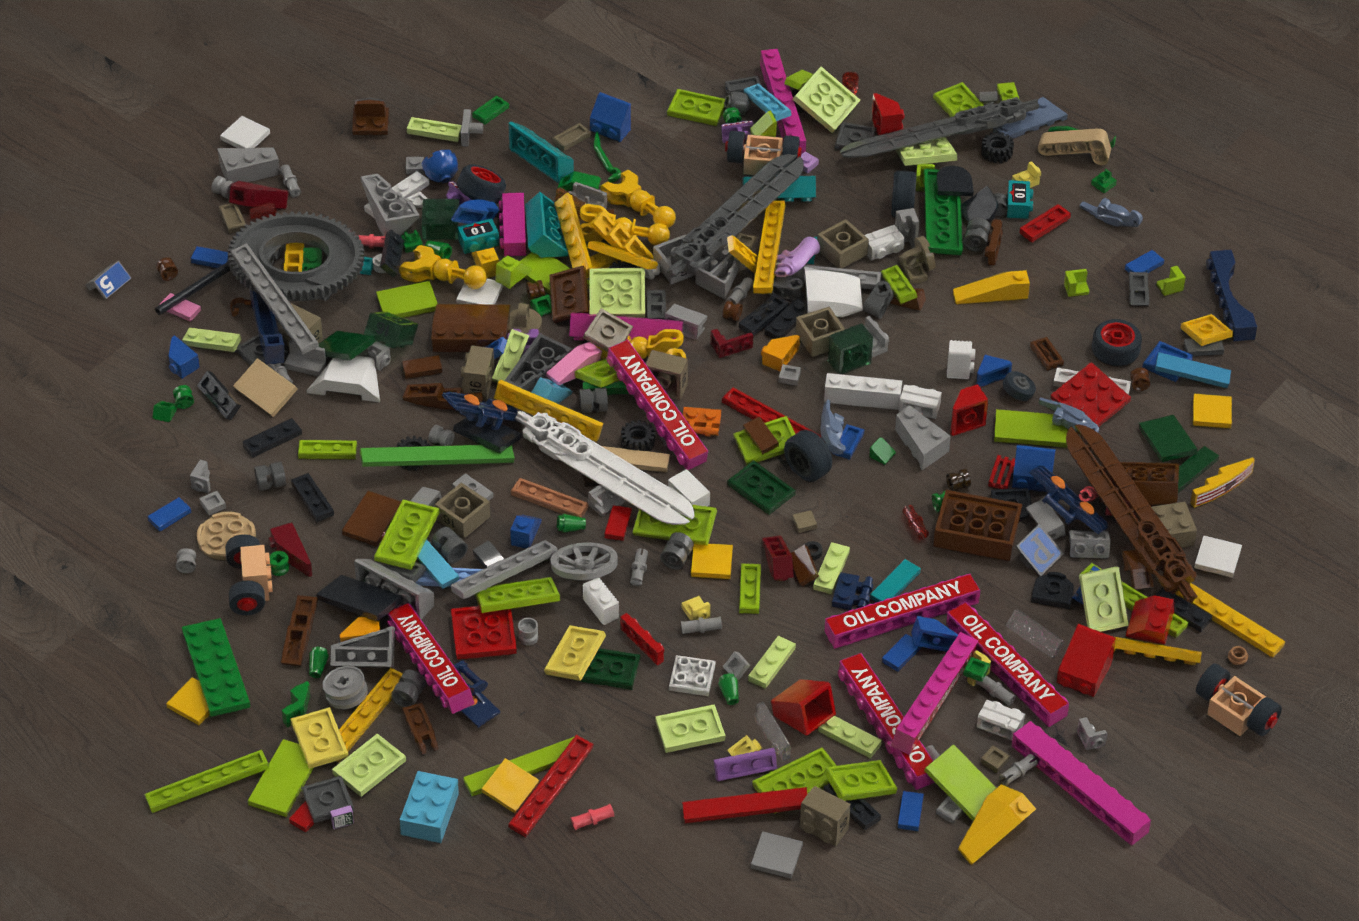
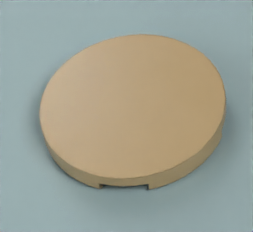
M216 513L203 524H200L197 530V543L205 555L217 560H226L225 546L227 541L241 534L256 537L255 526L252 521L241 516L240 513Z

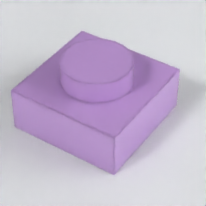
M807 152L802 153L803 171L809 173L819 164V159Z

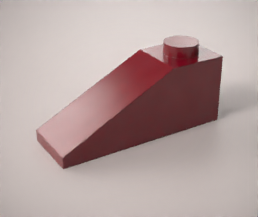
M293 523L271 528V537L268 538L271 549L274 548L275 551L285 552L288 555L289 564L306 576H313L310 559Z
M782 536L762 538L773 579L786 581L788 578H793L792 554Z

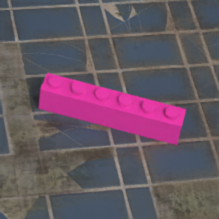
M571 313L569 336L574 337V340H585L583 336L597 314ZM616 316L633 326L628 335L631 336V339L641 336L648 340L649 335H656L664 329L683 331V321Z

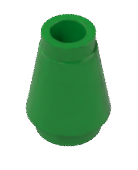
M428 240L425 246L431 247L434 250V254L440 256L441 259H449L452 254V247L448 243Z
M564 513L557 516V531L565 533L581 529L585 530L586 528L585 518Z
M313 647L312 651L309 652V675L311 677H321L329 658L327 649Z
M734 674L722 675L719 678L718 686L727 704L735 705L739 702L738 679Z

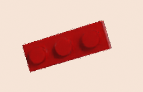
M1057 204L1022 226L1019 233L1030 242H1034L1069 220L1071 213Z
M628 613L620 616V629L657 666L663 663L665 651L662 644L656 642L651 634L644 630L638 621Z

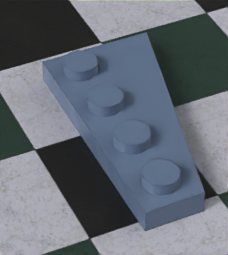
M1041 97L1038 99L1039 108L1026 112L1025 120L994 127L993 133L998 132V134H1001L1003 132L1004 136L1008 134L1010 135L1009 138L1012 137L1013 139L1025 135L1026 131L1039 130L1040 126L1046 124L1047 126L1053 125L1057 120H1067L1068 114L1046 98Z

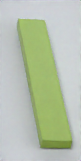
M1091 563L1080 574L1089 573L1090 571L1093 572L1091 569L1093 568V566L1096 565ZM1121 581L1125 607L1133 611L1135 601L1147 598V596ZM1174 614L1168 634L1177 638L1188 627V622Z
M574 737L509 761L531 775L551 768ZM500 764L464 777V783L471 796L482 793L483 786Z
M259 750L144 795L151 812L154 813L269 769V764L263 751Z

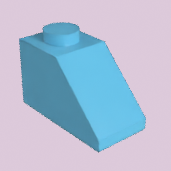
M540 377L531 393L559 404L569 397L573 391L563 384L558 386L552 380Z

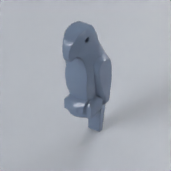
M1107 198L1102 199L1098 207L1086 202H1082L1079 205L1080 208L1096 218L1116 227H1138L1143 219L1138 211L1132 210L1129 213L1126 208L1117 204H1111Z
M1044 398L1039 399L1040 405L1055 411L1052 419L1054 425H1063L1067 429L1072 427L1078 432L1075 425L1080 424L1099 433V426L1083 411L1061 402Z
M827 399L821 415V438L826 442L830 452L843 454L846 447L841 443L840 438L843 432L844 417L837 413L832 414L830 411V400Z

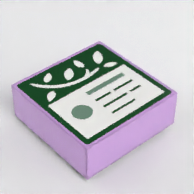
M351 805L330 811L333 829L354 824Z

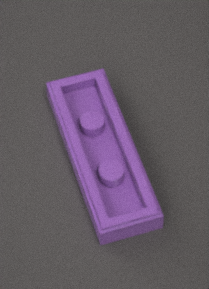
M774 748L715 759L716 780L721 781L776 770L777 763Z

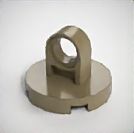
M924 236L915 238V248L902 254V263L908 269L922 265L926 272L934 270L936 262L933 252L930 253L928 249L930 246L929 242ZM914 256V259L911 262L906 263V260L909 257Z
M519 303L518 309L510 312L509 332L512 329H520L522 333H529L531 329H538L540 333L542 318L539 313L530 309L529 304Z

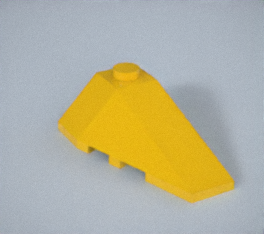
M1027 270L1002 272L954 288L955 303L967 304L1028 299L1030 282Z
M1001 784L985 798L958 850L972 865L1030 816L1036 808L1023 793Z

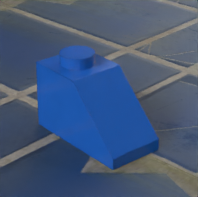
M174 335L171 338L169 350V369L173 374H177L183 379L200 368L198 354Z
M517 515L510 529L511 545L525 549L531 547L542 519L527 515Z
M917 616L911 631L914 646L945 652L949 650L958 636L957 633L938 620Z

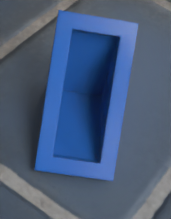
M984 355L977 372L976 385L978 384L982 387L1004 379L1011 372V361Z

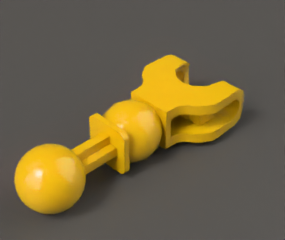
M630 170L621 173L620 184L605 182L600 185V191L607 193V201L609 203L626 205L627 207L631 206L633 210L640 212L641 216L650 213L653 215L655 224L661 223L667 226V228H670L675 223L676 215L674 210L668 206H656L655 197L647 191L641 190V186L638 185V176Z
M585 204L580 209L581 219L589 222L580 225L585 241H602L604 239L590 225L601 211H605L615 224L620 223L630 235L646 237L654 246L664 243L670 238L669 229L661 223L645 228L635 226L636 219L633 222L626 217L616 219V215L610 214L600 205Z
M422 245L417 246L413 251L416 261L404 262L399 267L401 277L412 282H421L427 279L434 280L437 278L440 281H448L452 284L456 278L463 279L469 288L478 289L487 280V274L482 267L474 265L466 270L460 269L456 260L441 259L440 256L434 254V250L431 247Z
M664 329L656 335H649L648 340L641 336L634 337L633 339H631V336L627 338L642 359H645L647 356L649 358L652 350L686 358V354L682 349H676L684 341L683 333L680 330ZM596 346L602 351L601 359L607 358L608 352Z

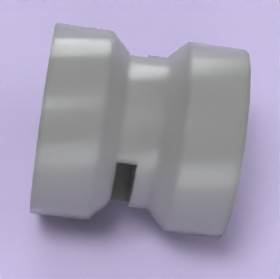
M217 176L212 183V192L222 194L223 197L229 199L230 185L235 182L226 181L224 177Z
M434 425L429 433L428 440L433 444L438 443L440 446H451L455 433L451 430H444L442 426Z
M533 618L520 620L518 623V639L520 643L526 646L534 645L538 641L537 621Z

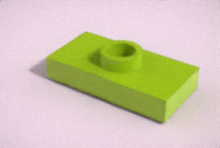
M1014 82L997 84L1001 101L1015 97L1019 98Z

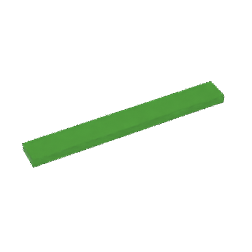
M483 445L360 448L362 467L514 463L515 459L512 445L500 453Z

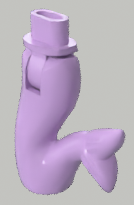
M806 237L794 250H783L782 254L778 255L777 262H780L774 272L777 277H786L797 273L813 255L820 252L819 242L813 237Z

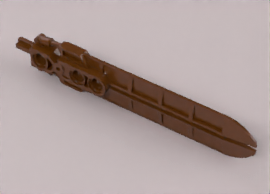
M1075 425L1084 440L1083 442L1076 431L1070 427L1066 435L1068 451L1139 553V558L1145 567L1158 578V582L1164 587L1166 592L1171 591L1175 593L1180 591L1187 602H1194V599L1198 596L1190 586V583L1196 580L1197 574L1192 566L1188 564L1185 558L1186 554L1179 543L1170 535L1103 437L1087 426ZM1157 571H1163V576H1161Z

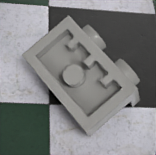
M870 316L865 318V325L849 331V337L868 359L888 351V335L879 328L878 323L873 321Z
M1069 530L1070 557L1109 558L1110 537L1108 531L1098 535L1095 531Z

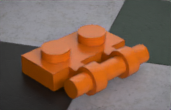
M684 407L683 417L696 434H704L705 437L719 435L721 410Z

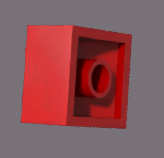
M874 93L872 122L874 127H876L877 136L904 129L902 120L905 118L904 110L900 109L899 103Z
M978 384L966 387L960 391L953 406L951 436L986 425L988 398Z
M1154 595L1135 601L1126 637L1165 645L1174 615V599Z

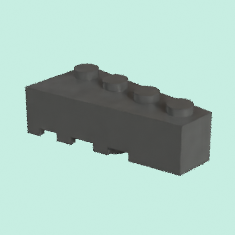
M539 333L504 381L532 392L539 378L549 379L546 377V372L569 354L572 348Z

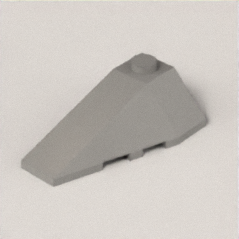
M378 173L361 176L363 188L377 226L383 236H386V233L390 230L401 235L419 219V213L414 204L403 199L400 192L396 193L391 188V185Z

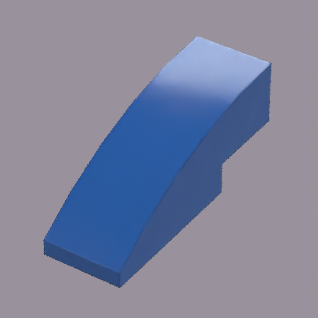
M471 200L459 205L451 220L465 224L487 219L494 220L500 209L495 202Z

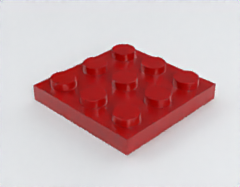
M1091 362L1053 392L1050 399L1083 411L1100 427L1131 401V396Z
M479 606L451 609L457 660L517 654L511 609L485 613L481 612Z

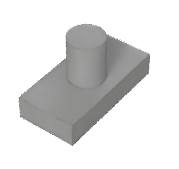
M464 109L461 127V146H468L470 133L483 134V123H472L471 110Z

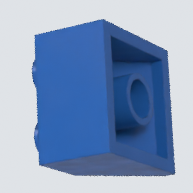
M600 92L590 116V131L595 133L598 131L600 135L621 142L631 130V103Z
M1017 445L1012 488H1029V490L1047 492L1045 487L1029 472L1040 465L1045 466L1053 473L1055 449Z

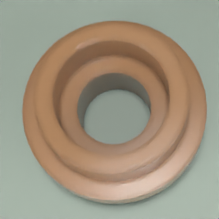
M1235 646L1229 651L1228 659L1235 665H1243L1248 660V653L1245 648Z

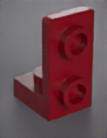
M718 329L711 330L710 344L719 358L753 348L754 336L752 333L726 340L725 336L721 335Z

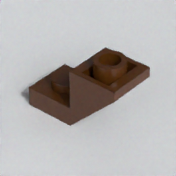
M1136 550L1123 551L1125 571L1130 570L1132 588L1154 587L1152 574L1139 558V553Z

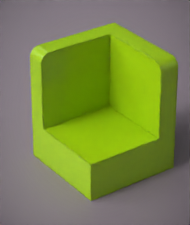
M917 164L916 191L924 192V169H935L934 164Z
M1173 266L1170 269L1169 278L1157 281L1156 285L1162 294L1166 296L1183 291L1186 277L1178 266Z
M1087 269L1065 271L1064 286L1068 297L1089 294L1086 282Z

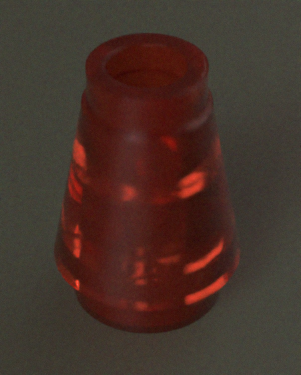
M270 202L250 208L251 219H262V216L269 218V214L276 216L277 213L275 203Z

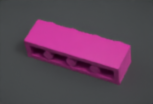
M502 193V201H499V212L503 211V213H499L500 224H503V226H500V236H504V238H500V249H504V256H526L524 193Z

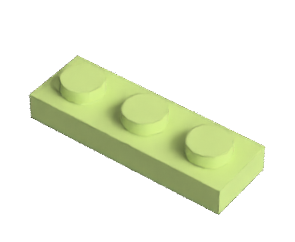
M411 117L407 127V134L458 142L462 125Z
M189 328L182 341L191 347L235 352L241 341V336L235 333Z
M511 330L504 353L501 355L493 374L492 381L498 383L500 380L504 381L521 359L529 335Z
M831 542L819 570V577L816 578L813 584V590L828 594L833 593L840 572H842L850 553V547Z
M778 636L748 675V681L766 689L795 650L796 643Z
M833 716L818 728V732L870 759L882 743L881 739L836 716Z

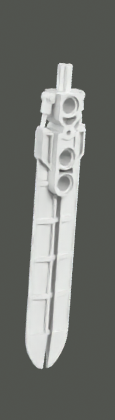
M523 411L517 413L515 420L526 426L523 429V437L532 443H536L542 452L555 460H561L661 522L684 525L690 521L682 515L690 519L694 518L693 507L684 496L581 434V431L570 424L560 423L555 418L548 416L547 413L541 414L538 412L533 417Z

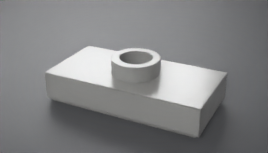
M466 473L452 483V489L462 482L488 501L493 498L492 491Z

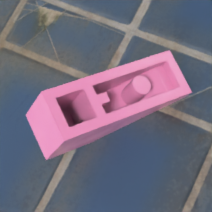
M591 342L577 346L546 372V377L558 386L576 379L575 371L600 361L602 351Z

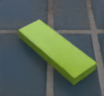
M800 70L787 77L784 84L801 90L814 74Z
M898 265L881 271L883 279L890 284L900 304L917 298L916 291Z
M299 440L298 459H356L357 441Z
M741 563L739 613L759 614L761 564Z

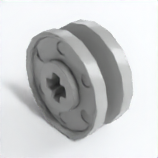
M354 666L338 667L329 672L323 680V690L326 694L327 702L336 709L353 708L359 705L368 694L364 674Z

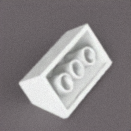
M827 373L824 402L828 399L830 403L899 410L903 380Z

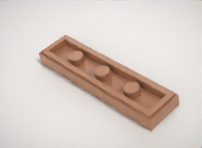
M519 478L511 489L512 496L561 514L564 513L582 518L589 508L587 502Z

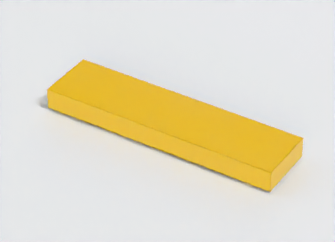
M600 241L588 242L587 248L645 269H657L658 263L654 260Z

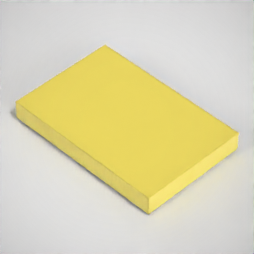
M569 625L544 669L545 674L581 681L606 637L605 632Z
M330 707L291 718L293 730L309 769L348 757V751Z

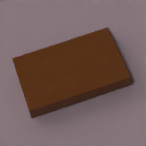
M584 265L550 274L552 318L554 323L570 320L571 313L589 314L586 268Z
M367 491L342 529V535L377 547L389 528L401 501Z

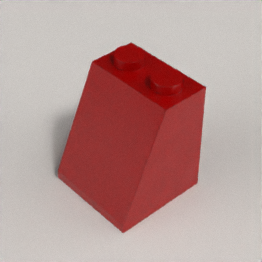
M1078 624L1058 669L1057 683L1094 697L1112 664L1116 637Z
M800 679L771 700L774 717L806 736L836 715L831 683L825 681Z

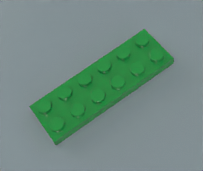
M924 169L925 238L930 244L928 249L930 253L962 255L961 196L937 195L936 177L939 170Z
M221 618L183 626L182 634L210 717L250 708V701Z

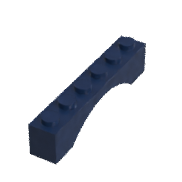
M1232 250L1210 251L1209 259L1206 260V267L1211 272L1210 279L1215 284V294L1219 296V307L1223 309V319L1227 321V327L1233 331V341L1255 340L1257 324L1254 315L1238 303L1229 287V281L1234 274L1236 263Z
M250 290V299L265 364L284 363V342L282 334L278 331L275 316L262 297Z

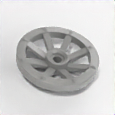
M600 543L571 544L560 548L551 556L552 571L560 577L572 580L596 579L611 573L618 565L616 551ZM581 552H590L589 556H582ZM598 553H601V554L604 555V556L600 557L599 559L595 560V558H596V556H597ZM574 554L576 559L573 561L566 556ZM559 561H562L567 565L559 564Z

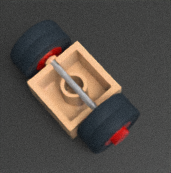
M730 131L729 139L725 143L727 162L742 163L744 157L743 174L755 175L768 162L781 155H797L793 161L802 155L800 138L798 136H785L783 142V138L748 135L747 143L745 144V132Z
M247 534L236 535L226 543V560L232 567L242 569L243 581L234 584L230 588L228 593L229 606L236 614L253 615L264 608L265 601L270 600L269 592H273L272 580L268 581L272 577L271 565L267 566V564H270L269 552L265 553L264 545H261L256 537Z
M1216 663L1206 669L1196 686V693L1209 702L1207 715L1239 736L1248 728L1260 736L1266 735L1276 725L1282 711L1280 704L1261 694L1236 676L1230 680V672Z

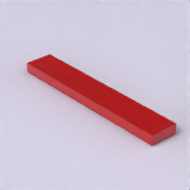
M734 387L722 397V403L752 420L760 417L766 423L785 416ZM788 418L795 434L801 430L812 431Z
M575 735L510 821L508 828L527 837L591 752L594 744Z
M807 787L682 802L684 822L693 823L800 810L801 802L808 795Z

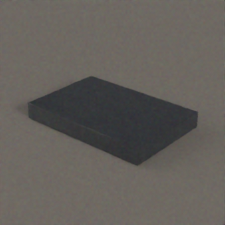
M467 417L453 426L455 433L498 453L519 441L522 433L501 424L497 431L492 430V425L486 423L482 428L476 427L477 422L469 421Z

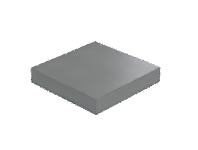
M762 831L751 862V869L792 878L803 841Z

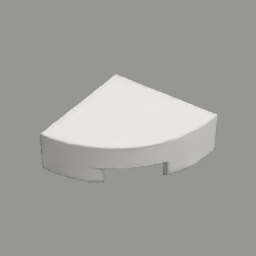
M421 192L405 198L406 201L412 202L415 208L430 206V200Z

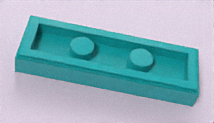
M904 559L870 594V599L880 602L887 598L898 596L921 573V568Z

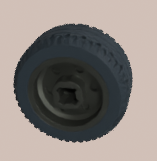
M801 430L785 442L784 454L790 468L803 480L808 482L817 481L831 470L832 456L830 450L816 433L809 430Z

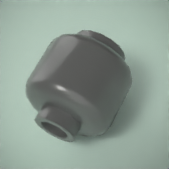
M733 91L725 97L724 106L725 109L737 108L740 115H744L751 108V100L746 93Z

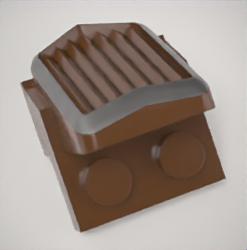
M374 98L355 100V108H353V135H388L389 108H387L384 100Z

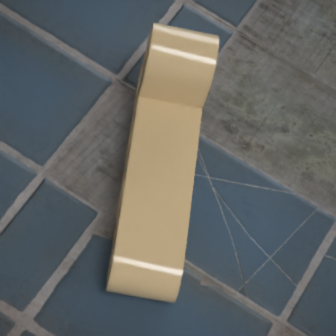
M1103 129L1046 132L1041 135L1038 152L1044 156L1091 153L1094 163L1105 165L1109 160L1111 146L1108 135Z

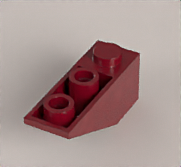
M238 180L230 185L229 203L243 206L286 209L289 191Z

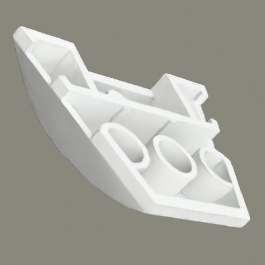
M804 266L807 313L830 306L836 317L842 318L863 311L860 278L844 273Z
M358 355L352 360L333 358L307 389V393L325 395L326 391L361 395L364 401L380 403L374 358Z

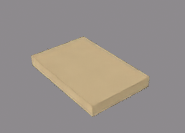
M258 358L233 385L238 392L272 417L278 413L298 390L295 385Z

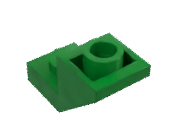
M574 171L560 179L557 189L561 194L566 191H572L575 182L599 189L601 178Z
M303 248L304 263H302V272L322 265L321 249Z
M308 681L296 685L290 690L292 704L282 709L283 723L287 728L292 726L291 718L305 715L311 697Z

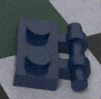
M840 572L832 600V607L852 610L853 604L858 605L857 608L868 605L870 600L869 593L873 589V578L867 576L865 581L859 582L860 576ZM856 591L861 592L859 596L856 595Z

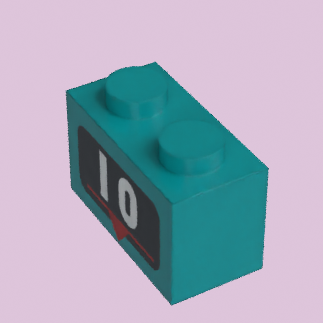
M1009 180L1007 218L1029 219V212H1033V201H1030V199L1033 200V189H1030V181Z
M487 219L459 226L458 241L464 254L499 246V232L493 220Z

